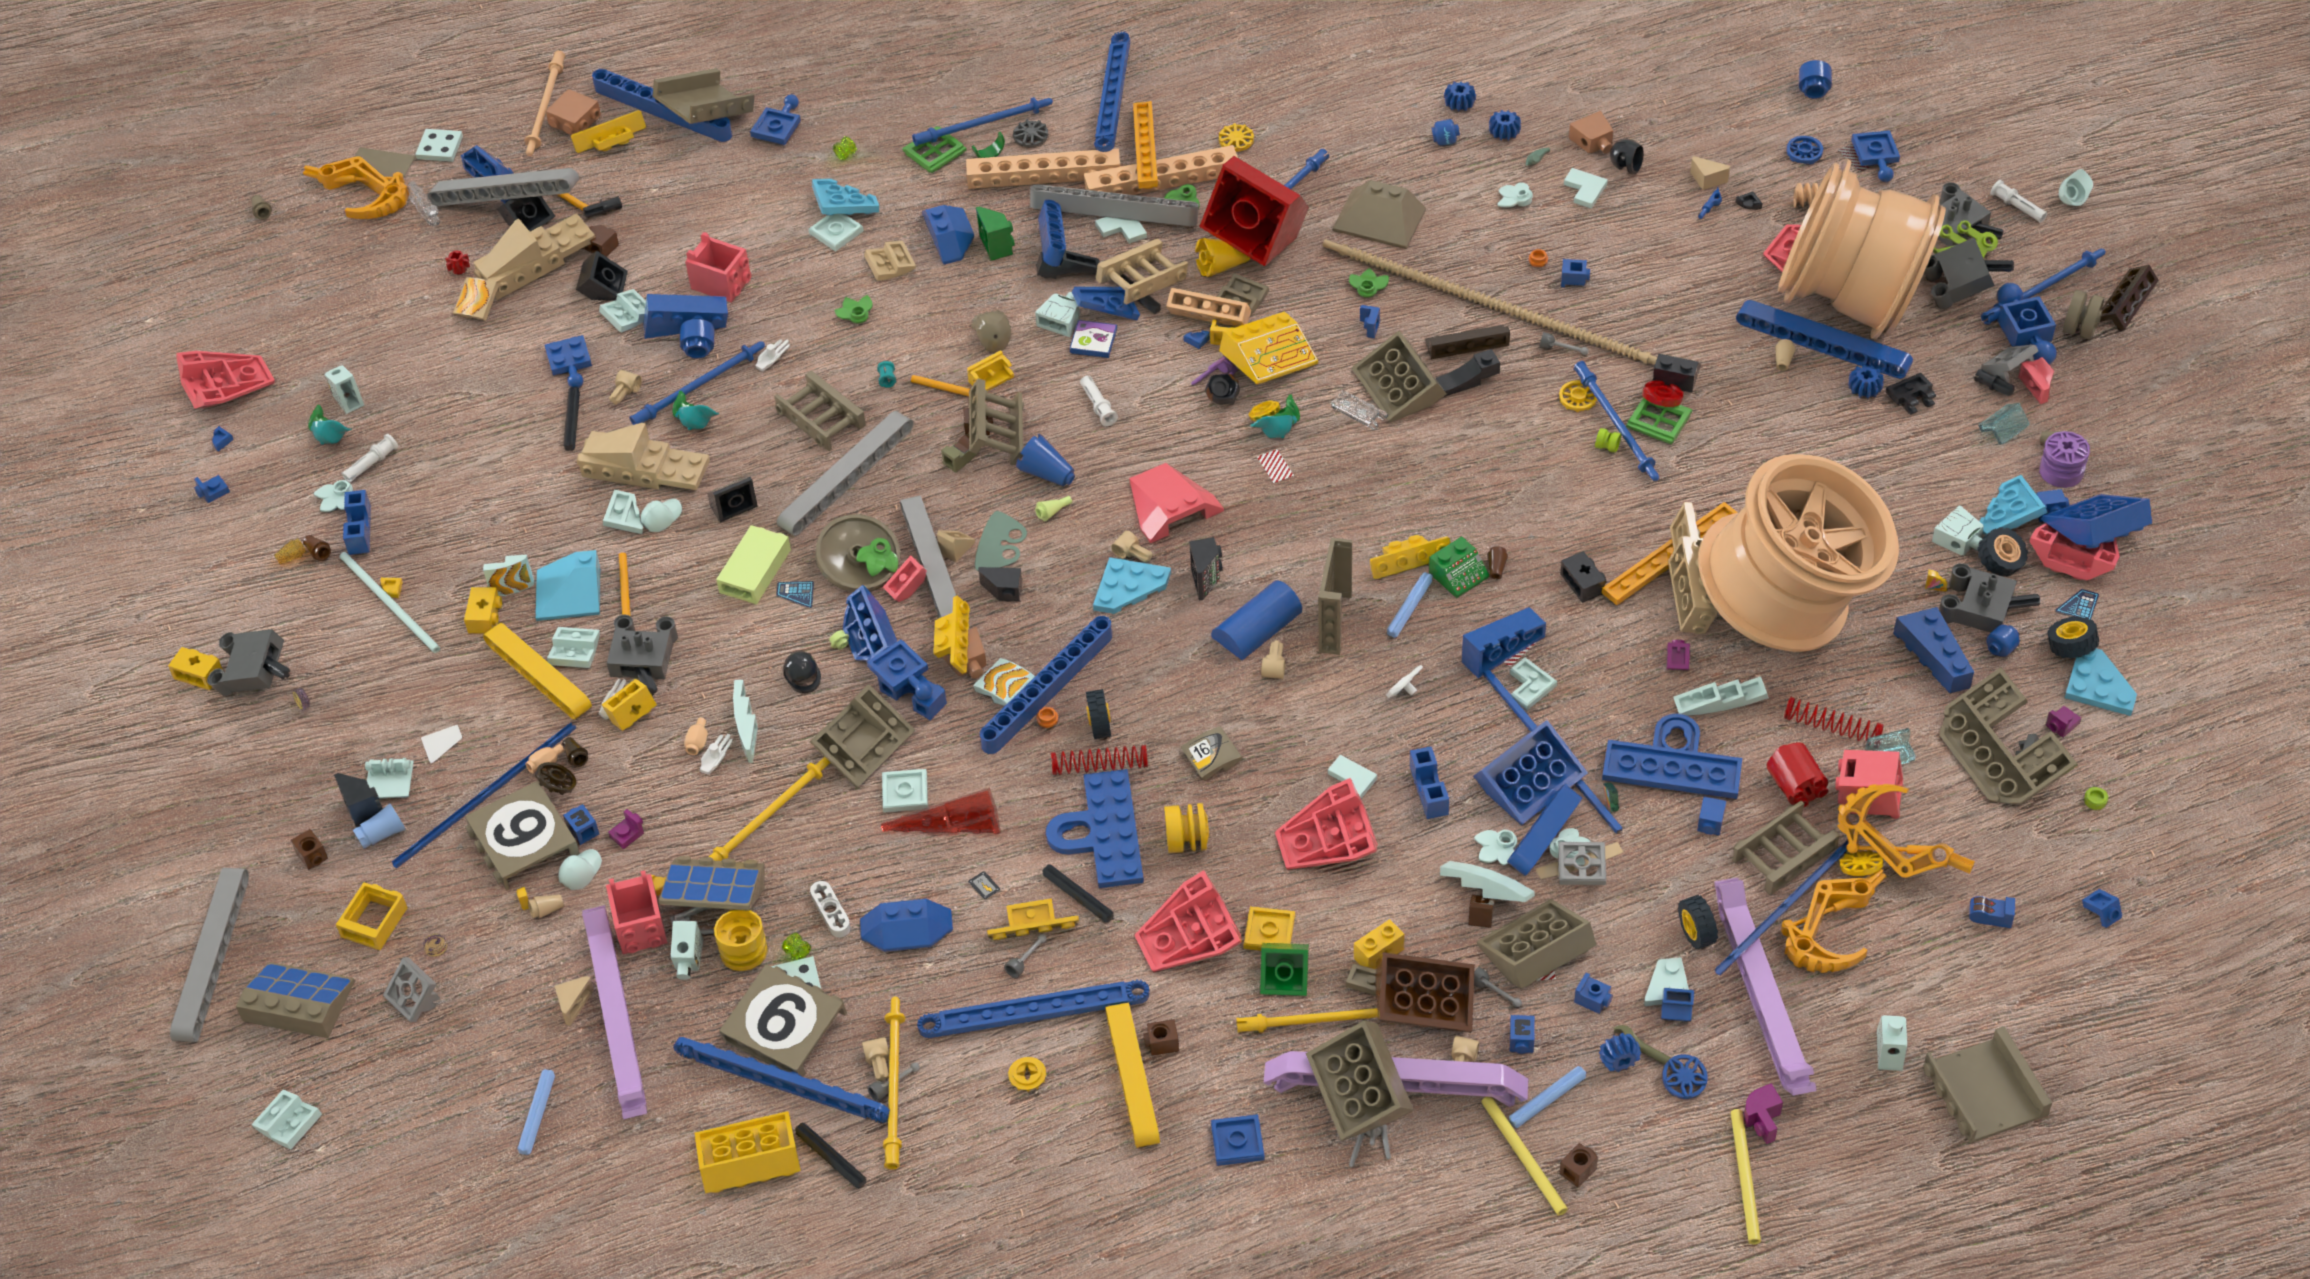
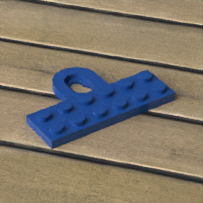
M1669 714L1657 722L1653 746L1608 740L1602 780L1737 799L1743 758L1698 752L1700 737L1698 724L1689 716ZM1680 728L1683 730L1684 737L1687 740V744L1683 748L1674 749L1665 742L1672 729Z
M1128 769L1083 774L1088 810L1063 813L1055 816L1046 828L1048 845L1054 851L1065 855L1094 852L1099 888L1144 883ZM1076 826H1085L1090 830L1089 835L1085 838L1066 840L1062 837L1064 832L1070 831Z

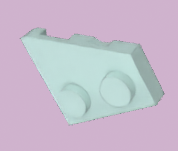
M614 489L603 519V526L642 534L643 525L640 521L635 494Z
M1681 957L1658 960L1645 996V1006L1662 1005L1664 988L1689 990Z

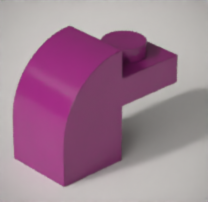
M1772 1083L1750 1093L1746 1100L1743 1116L1745 1127L1748 1128L1754 1125L1757 1135L1759 1137L1762 1136L1766 1144L1774 1142L1776 1139L1778 1128L1772 1118L1781 1115L1783 1101Z

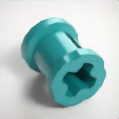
M890 361L880 362L877 366V371L880 374L878 379L879 385L885 388L893 387L897 382L894 375V363Z

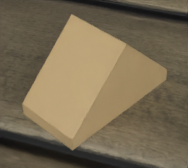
M1693 156L1690 173L1702 190L1727 183L1730 166Z
M938 530L937 533L941 554L954 562H957L976 541L960 531Z
M588 976L555 986L566 1025L571 1026L594 992L591 978Z

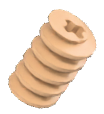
M1797 183L1793 197L1794 208H1796L1798 202H1800L1802 208H1804L1806 202H1808L1810 207L1819 188L1817 183H1813L1812 187H1810L1809 183H1805L1804 187H1802L1801 183Z

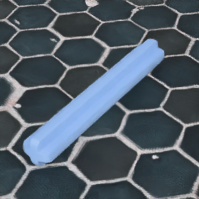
M1422 573L1388 626V636L1396 638L1430 586L1433 578L1431 574Z
M1580 1066L1571 1070L1509 1116L1510 1124L1514 1128L1520 1127L1586 1078L1585 1070Z
M544 1069L541 1072L517 1148L520 1154L529 1155L532 1151L555 1078L552 1070Z

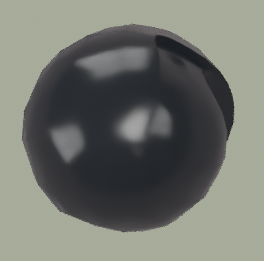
M1627 138L1617 141L1610 150V159L1613 165L1619 170L1627 167L1629 174H1637L1644 158L1643 146Z
M796 651L786 658L783 665V675L791 688L798 693L804 694L815 691L821 682V672L812 655L805 651ZM815 673L817 674L816 680L809 686H798L793 681L805 680Z

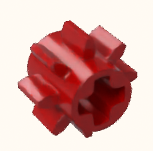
M452 251L445 258L447 270H452L454 274H463L467 268H470L468 254L463 255L461 251Z

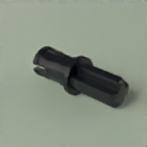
M619 196L605 201L599 200L600 203L584 207L583 212L586 218L602 213L606 215V212L622 208V203Z
M1979 369L1975 374L1974 381L1988 386L1991 391L1996 390L2006 396H2011L2015 391L2014 385L2000 379L1998 375H1991L1982 369Z

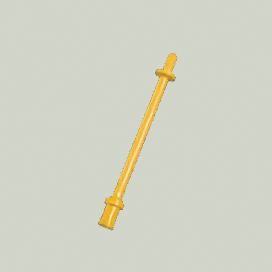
M823 757L816 765L809 763L807 765V773L726 845L715 847L709 857L715 861L727 859L733 849L813 778L820 780L823 777L821 771L831 762Z
M896 996L891 999L890 1013L884 1016L886 1023L890 1024L888 1109L890 1111L888 1115V1137L883 1141V1148L885 1149L884 1167L889 1170H895L900 1167L899 1149L902 1148V1141L897 1138L900 1024L905 1022L906 1017L900 1013V999Z
M1374 1008L1271 1018L1262 1016V1014H1257L1255 1017H1237V1033L1247 1031L1263 1033L1268 1027L1378 1018V1010Z

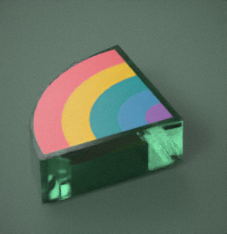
M1611 782L1604 783V792L1610 811H1619L1618 790Z

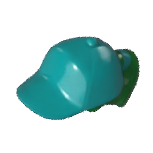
M679 391L672 408L673 416L680 419L682 425L687 427L688 430L703 429L713 416L719 415L718 412L708 406L689 404L686 402V396L683 391Z
M1292 394L1288 395L1286 399V407L1274 416L1260 418L1255 423L1250 424V426L1261 428L1268 438H1284L1290 432L1292 425L1300 420V412Z
M319 404L314 409L308 422L309 430L313 432L314 437L321 445L336 444L346 432L352 430V428H347L337 421L325 418L323 416V409Z

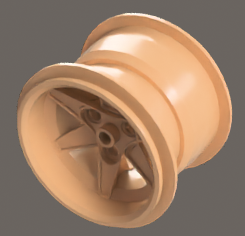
M1846 158L1840 168L1839 164L1833 162L1825 174L1793 243L1777 290L1781 293L1785 292L1784 303L1789 304L1794 296L1802 299L1813 293L1831 299V305L1838 312L1872 327L1870 337L1876 340L1881 334L1889 336L1905 313L1937 242L1946 208L1939 205V195L1933 194L1926 202L1894 190H1880L1876 193L1860 186L1857 174L1849 171L1851 160Z
M1789 454L1768 460L1756 470L1747 486L1745 507L1739 513L1725 516L1715 522L1704 535L1699 548L1698 565L1709 599L1720 615L1733 628L1749 639L1767 647L1784 651L1804 652L1827 645L1840 633L1845 625L1849 602L1853 596L1869 593L1886 582L1896 567L1899 544L1894 522L1887 506L1877 492L1863 478L1847 467L1827 458Z

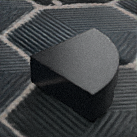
M1753 191L1737 196L1735 200L1739 206L1745 209H1762L1763 203Z

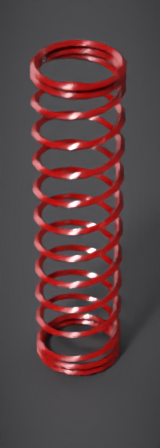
M1792 696L1789 698L1784 719L1790 721L1796 713V722L1799 723L1805 715V725L1807 726L1814 717L1813 726L1817 728L1823 718V731L1828 728L1831 722V733L1833 734L1840 724L1839 734L1843 736L1849 726V739L1854 736L1857 730V741H1860L1866 732L1865 741L1866 744H1869L1875 734L1873 746H1878L1884 724L1878 722L1868 740L1871 722L1868 720L1859 738L1862 721L1860 717L1850 736L1853 714L1850 716L1843 733H1841L1844 712H1842L1833 730L1836 712L1834 709L1824 728L1827 707H1825L1815 726L1818 704L1815 706L1812 716L1807 723L1810 702H1807L1804 712L1798 721L1801 699H1799L1790 717L1795 698Z
M1133 745L1130 764L1127 747L1124 746L1121 764L1118 748L1115 747L1114 762L1112 764L1110 751L1107 747L1105 750V765L1103 764L1101 751L1098 748L1096 752V768L1094 765L1091 749H1088L1087 769L1085 765L1083 752L1081 749L1079 750L1078 769L1076 765L1074 752L1072 750L1070 751L1069 769L1064 751L1061 752L1060 770L1058 766L1056 753L1051 752L1052 773L1053 775H1057L1058 771L1059 775L1062 774L1063 757L1068 774L1071 773L1072 757L1077 774L1080 772L1081 757L1083 761L1084 770L1086 773H1088L1089 771L1090 757L1092 761L1093 770L1097 772L1098 754L1100 756L1102 769L1105 772L1107 767V752L1109 756L1111 769L1113 771L1115 770L1117 752L1119 765L1121 770H1123L1125 761V751L1130 769L1133 768L1134 751L1138 767H1142L1143 755V767L1147 768V748L1146 745H1141L1139 763L1136 747Z

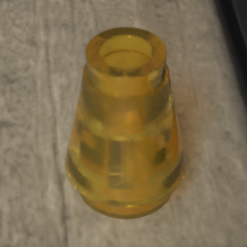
M296 538L294 540L291 539L274 556L281 565L303 557L307 550L300 539Z

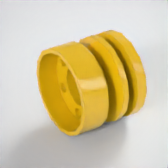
M1197 803V814H1193L1192 804H1188L1186 815H1182L1179 805L1164 806L1168 853H1182L1185 842L1190 843L1192 852L1196 851L1195 841H1200L1201 851L1207 850L1209 826L1203 803Z
M735 909L723 914L716 921L714 927L715 938L721 961L726 967L732 970L745 971L757 967L764 961L768 948L762 921L757 913L751 910Z

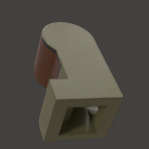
M968 434L963 435L951 447L946 446L941 450L943 464L955 473L977 455L969 451Z

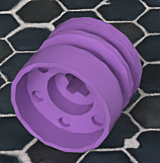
M2068 431L2056 432L2049 436L2045 442L2039 472L2042 478L2048 484L2062 488L2073 487L2080 483L2084 477L2090 454V446L2087 440L2081 435Z

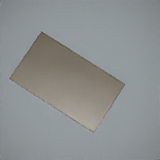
M362 147L358 149L354 156L362 157L384 177H393V174L396 172L402 173L404 177L416 157Z

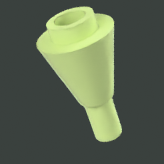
M1067 496L1060 500L1037 502L1035 508L1036 515L1043 521H1047L1061 510L1062 507L1071 504L1072 499L1070 496Z

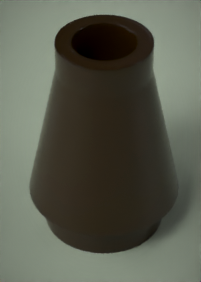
M568 737L564 739L562 746L564 747L568 763L575 767L585 765L588 761V751L577 743L574 738Z

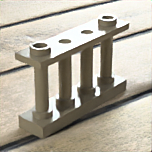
M811 370L805 374L806 387L787 400L778 394L774 396L775 409L780 415L787 417L812 437L820 447L823 446L830 451L832 450L830 438L849 424L855 425L858 429L866 426L864 411ZM810 393L818 396V398L799 411L793 407L795 403ZM823 403L831 406L830 409L813 421L806 417V415ZM836 414H841L845 417L827 431H823L818 427Z
M979 378L969 390L970 452L977 454L981 447L989 446L1010 453L1011 465H1015L1017 460L1023 457L1021 451L1024 448L1022 419L1024 402H1022L1021 392H1018L1013 400H1009L988 393L985 390V380ZM985 400L1008 407L1010 414L988 408ZM986 416L1010 423V429L988 423ZM986 431L1010 438V445L988 438Z
M1802 801L1788 806L1784 813L1747 839L1737 842L1733 848L1732 861L1734 863L1745 857L1766 876L1764 890L1770 896L1838 847L1840 835L1834 829L1827 834H1821L1802 817L1804 807ZM1795 822L1816 842L1810 846H1805L1786 827ZM1779 834L1799 854L1794 858H1789L1769 839ZM1762 845L1783 865L1777 870H1772L1752 851Z

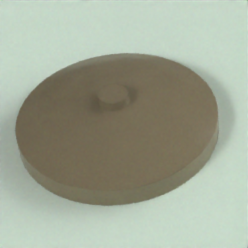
M851 514L836 518L823 528L817 540L815 557L818 568L823 576L836 587L854 592L864 585L869 591H874L883 587L895 573L884 568L879 574L871 577L866 563L856 561L858 551L862 547L869 546L874 539L884 538L890 543L891 551L896 554L899 565V543L894 533L881 521L866 515ZM878 545L877 549L883 550L884 547L882 545Z

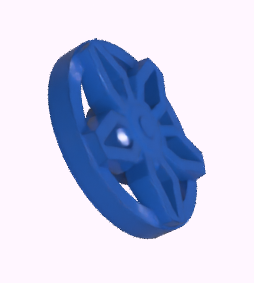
M1797 136L1788 142L1786 151L1791 161L1811 165L1822 157L1823 145L1814 137Z
M1687 1054L1676 1055L1669 1059L1662 1071V1081L1665 1088L1670 1094L1680 1099H1692L1700 1095L1705 1089L1708 1080L1707 1071L1703 1063L1697 1057ZM1679 1060H1688V1061L1685 1063V1066H1683V1063L1680 1062ZM1673 1062L1676 1063L1680 1068L1676 1069ZM1691 1062L1694 1063L1692 1069L1688 1067ZM1670 1066L1672 1072L1675 1074H1671L1667 1078V1069ZM1697 1066L1700 1068L1702 1074L1694 1073L1697 1070ZM1695 1077H1698L1703 1081H1696L1694 1079ZM1672 1078H1675V1081H1676V1082H1668V1081H1670ZM1679 1085L1682 1093L1675 1091L1672 1087ZM1693 1085H1702L1699 1090L1692 1093ZM1685 1087H1689L1688 1094L1686 1092Z

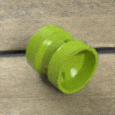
M1600 428L1595 448H1606L1609 452L1616 453L1620 445L1621 433H1610L1607 429Z

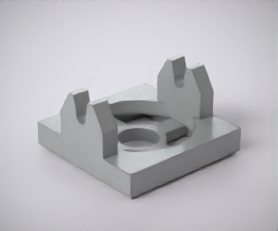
M2036 345L2008 347L1981 365V369L1994 376L1998 375L2000 379L2009 382L2007 371L2012 370L2019 364L2021 365L2023 362L2034 361L2033 355L2038 352Z
M1558 842V879L1560 885H1606L1605 842ZM1578 851L1574 858H1566L1570 853ZM1586 851L1594 854L1597 858H1591L1586 854ZM1583 857L1589 863L1586 866H1579L1576 860ZM1565 866H1574L1579 870V876L1570 874ZM1591 866H1598L1595 874L1592 876L1586 875L1587 869Z
M409 957L402 958L383 994L410 1022H417L422 1012L430 1011L436 1007L433 1001L440 1000V997L433 991L437 984ZM418 979L422 984L421 995L416 992L415 984ZM410 985L411 993L409 996H406L404 987ZM407 999H412L416 1002L415 1006H405Z

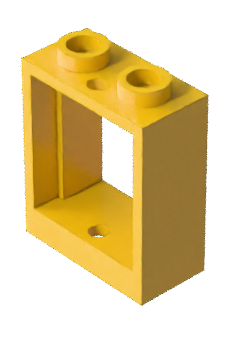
M363 882L336 923L341 938L381 950L408 908L404 896L398 891H389L377 884L371 885ZM370 901L391 908L377 930L357 923Z

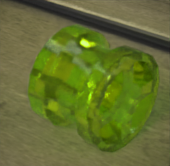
M847 136L843 137L840 143L837 142L833 145L835 155L841 160H846L849 154H854L857 150L853 140Z
M793 933L784 940L782 950L786 954H790L791 959L795 961L806 958L811 951V945L807 941H803L800 934Z

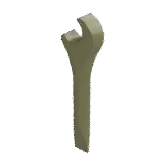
M1618 1025L1614 1028V1034H1631L1638 1042L1641 1052L1664 1065L1671 1059L1668 1055L1645 1044L1635 1035L1630 1027ZM1673 1062L1675 1068L1679 1069L1680 1067Z

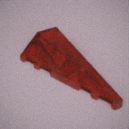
M990 787L881 823L883 832L1001 833L997 807Z

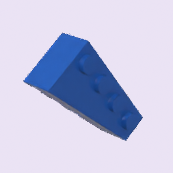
M647 294L643 320L645 339L680 334L681 324L691 319L706 320L712 323L715 329L726 328L728 317L726 297Z
M1528 607L1463 635L1462 663L1477 678H1480L1486 670L1490 669L1491 671L1544 638L1546 622Z
M1937 607L1896 617L1893 634L1905 642V647L1919 657V662L1932 671V675L1950 694L1971 688L1974 670Z

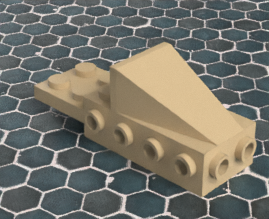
M577 213L546 230L540 226L531 232L517 219L489 254L473 262L476 269L474 274L476 278L499 284L495 299L499 300L564 265L563 258L591 244L590 240L596 236Z
M646 423L635 424L608 433L591 431L589 438L585 439L582 452L577 457V465L580 467L582 477L653 489H660L661 485L697 490L710 462L709 455L670 449L669 443L649 440Z
M1684 502L1670 526L1674 552L1669 558L1668 564L1680 631L1705 634L1718 611L1708 597L1699 572L1698 553L1703 538H1700V531L1697 529V514L1691 502Z

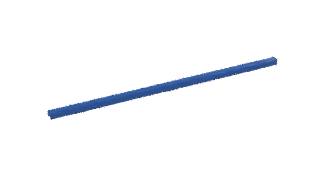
M1490 669L1486 670L1484 677L1530 732L1535 729L1537 725ZM1582 779L1576 782L1577 788L1616 834L1617 831H1622V826Z
M570 722L395 858L392 861V865L395 868L400 867L526 768L525 763L533 753L544 747L552 748L576 729V725L574 726Z
M1848 839L1716 967V974L1721 976L1848 851Z

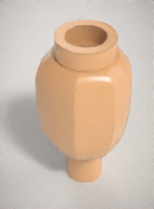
M698 718L697 723L692 725L684 740L685 751L690 755H697L705 746L708 732L705 728L706 719Z
M561 744L554 748L544 747L533 753L525 765L529 772L533 774L542 763H556L557 756L564 752V748Z

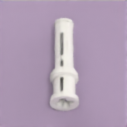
M1998 180L1992 187L1990 194L2004 200L2006 205L2012 204L2039 223L2043 222L2046 218V211L2020 196L2015 188H2009L2002 180Z
M1084 376L1080 380V384L1092 401L1094 412L1100 416L1101 424L1103 426L1113 425L1118 419L1117 413L1111 409V403L1103 398L1092 377Z
M386 434L382 441L377 445L373 444L370 451L342 472L343 478L348 483H351L378 460L383 461L388 453L399 448L395 439L391 435Z

